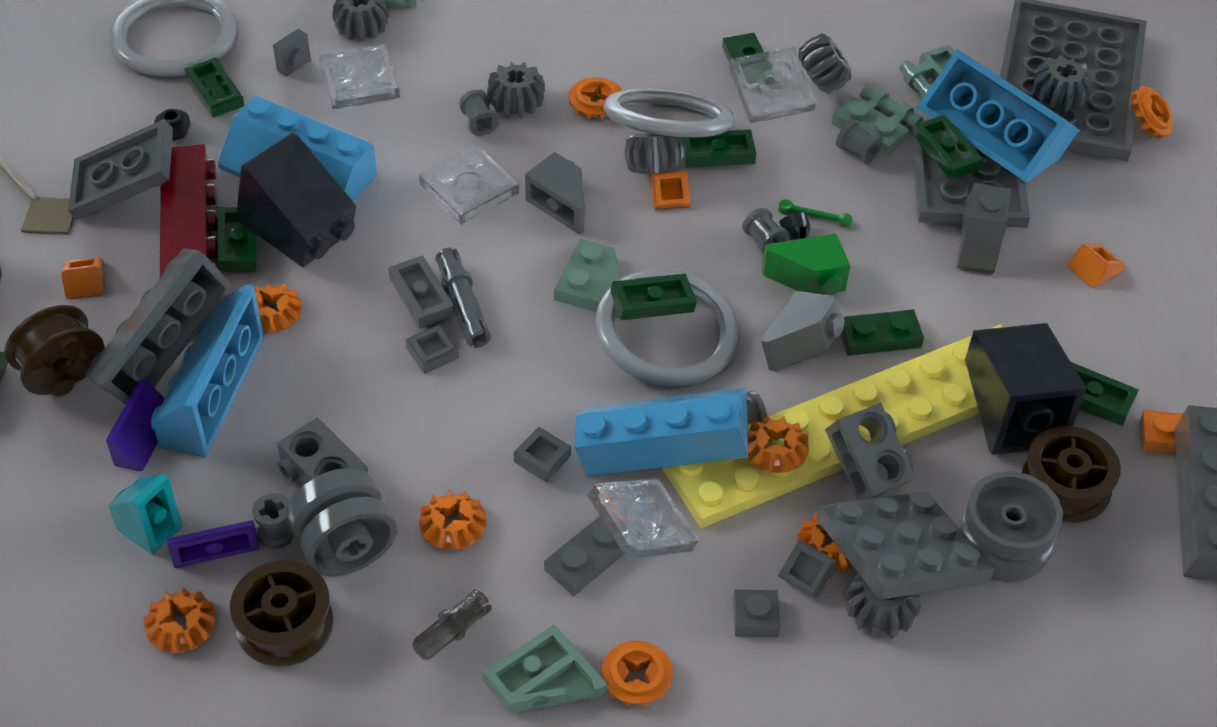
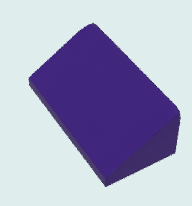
M145 379L138 381L106 439L114 466L135 471L144 470L158 444L155 430L151 426V419L155 408L161 406L165 399Z
M254 520L166 539L174 568L260 549Z

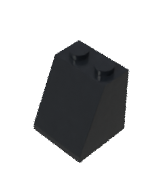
M294 132L241 165L236 220L301 267H305L314 259L322 258L329 248L340 240L345 241L353 233L356 205L302 139Z
M1047 323L973 330L965 362L987 445L992 455L1028 451L1033 440L1043 431L1058 426L1074 425L1087 388Z

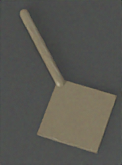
M0 160V168L32 200L21 231L24 233L69 235L74 216L68 212L70 198L38 197L4 161Z

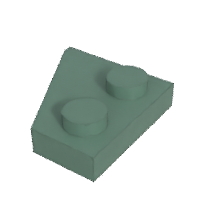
M579 239L554 289V300L596 312L599 302L604 293L612 286V282L620 280L615 248ZM616 310L615 317L620 318Z
M552 625L482 672L483 682L509 713L602 697L607 693L608 684L555 625Z

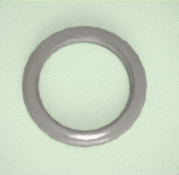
M137 0L117 16L111 27L109 42L112 52L124 65L133 71L158 77L185 75L184 68L215 57L218 61L221 60L230 51L236 39L237 22L234 14L220 0ZM187 6L208 11L218 19L221 26L220 36L212 46L194 56L179 60L163 61L140 56L129 48L126 40L129 28L138 19L148 13L167 7Z
M631 89L610 94L603 103L605 114L613 121L631 129L662 136L689 138L714 136L729 131L735 123L733 112L723 104L703 96L681 91ZM635 104L672 105L700 111L714 119L692 122L664 120L637 114L624 107Z
M647 269L631 273L620 280L684 274L685 272L669 269ZM686 273L694 296L704 302L714 312L721 330L720 341L715 352L707 360L695 366L687 368L660 367L645 362L629 352L616 334L614 321L617 309L610 292L611 287L604 293L597 306L595 318L597 335L606 354L619 368L631 376L650 384L666 387L695 385L705 382L722 372L732 361L738 348L739 328L735 313L728 301L713 286L698 277Z

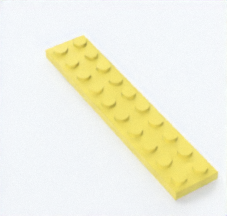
M999 324L992 328H1002V326ZM972 336L770 415L769 417L772 420H780L785 416L787 423H799L802 433L808 434V456L801 466L790 472L771 473L754 466L747 457L662 467L699 527L704 528L842 471L843 468L825 431L827 427L838 419L881 403L885 412H888L895 422V434L902 446L977 415L979 411L965 362ZM859 425L860 435L865 440L870 441L869 431ZM770 438L769 446L779 444L783 447L784 438H780L777 441Z

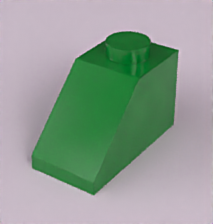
M836 233L764 246L761 269L763 276L801 292L829 295L846 291L850 263Z

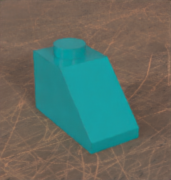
M163 473L138 478L128 488L120 491L108 505L116 530L151 555L167 542V538H172L183 527L169 477Z

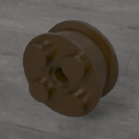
M56 305L40 310L22 321L7 339L4 355L11 367L21 371V382L29 392L37 395L53 394L56 397L68 394L74 388L76 382L86 378L84 374L89 369L91 361L99 352L104 350L105 345L103 339L96 331L88 329V319L81 309L72 305Z
M1058 426L1043 431L1033 440L1028 451L1027 461L1021 473L1031 475L1047 484L1059 498L1063 510L1062 521L1076 523L1094 519L1107 508L1112 496V490L1120 478L1121 466L1115 450L1099 435L1080 427Z
M290 560L265 563L248 572L238 582L232 593L230 614L235 625L237 640L243 651L259 663L279 667L301 663L318 653L331 635L333 612L327 584L316 570L306 564Z

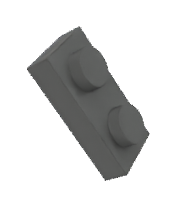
M423 255L388 267L389 278L419 329L455 316L453 303Z
M604 512L544 560V570L575 596L632 549L635 544V536Z

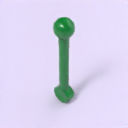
M786 199L779 202L778 210L781 214L806 212L808 216L839 222L842 227H849L853 222L852 216L848 213L836 215L793 205L790 200Z

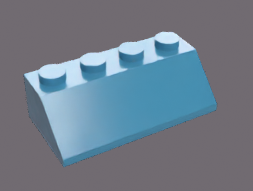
M956 49L916 107L931 118L945 115L973 147L1026 183L1058 161L1080 131L1070 122L958 49Z
M257 95L234 115L218 161L219 169L240 177L241 165L294 132L302 139L352 201L377 176L374 144Z
M246 284L225 296L198 330V336L193 346L187 347L180 371L177 376L174 375L170 379L167 395L162 405L157 406L152 415L151 426L155 430L160 448L206 457L264 338L253 285Z
M746 388L586 408L576 414L574 445L586 476L748 457Z

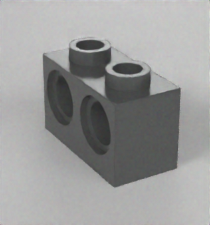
M881 403L838 419L825 429L857 500L875 498L899 488L916 478L913 472L912 459L908 452L902 449L895 434V422L891 415L885 412ZM859 425L869 431L870 441L865 440L860 435ZM877 463L882 464L886 468L888 473L887 479L881 477L877 472Z
M318 417L277 442L280 461L277 462L280 472L288 482L292 483L295 481L300 487L315 477L335 469L355 468L368 473V467Z

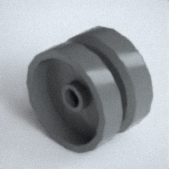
M355 468L335 469L315 477L301 486L290 499L286 509L288 523L295 538L300 541L301 551L308 566L324 576L347 575L367 567L379 559L392 546L397 534L396 522L388 507L382 502L381 493L373 478L366 471Z
M1014 471L996 472L981 479L972 489L960 530L995 569L992 575L993 579L1006 582L1022 581L1040 573L1049 561L1054 543L1062 527L1063 510L1056 494L1047 484L1035 477Z

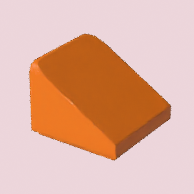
M687 171L651 174L649 181L654 209L691 206Z
M1101 244L1081 245L1068 263V268L1091 287L1101 285L1122 272L1126 267L1122 261Z
M103 258L66 261L61 271L65 297L67 299L98 296L104 293Z

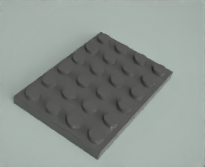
M1015 0L1000 77L1040 103L1039 98L1033 95L1034 76L1040 64H1044L1047 58L1057 60L1060 55L1067 60L1075 57V62L1086 63L1087 70L1093 72L1094 80L1092 85L1093 91L1087 103L1083 104L1079 110L1069 108L1067 113L1061 108L1052 110L1080 130L1066 150L1128 162L1132 149L1135 111L1131 108V94L1139 89L1147 21L1037 0ZM1049 104L1044 105L1051 110V106Z

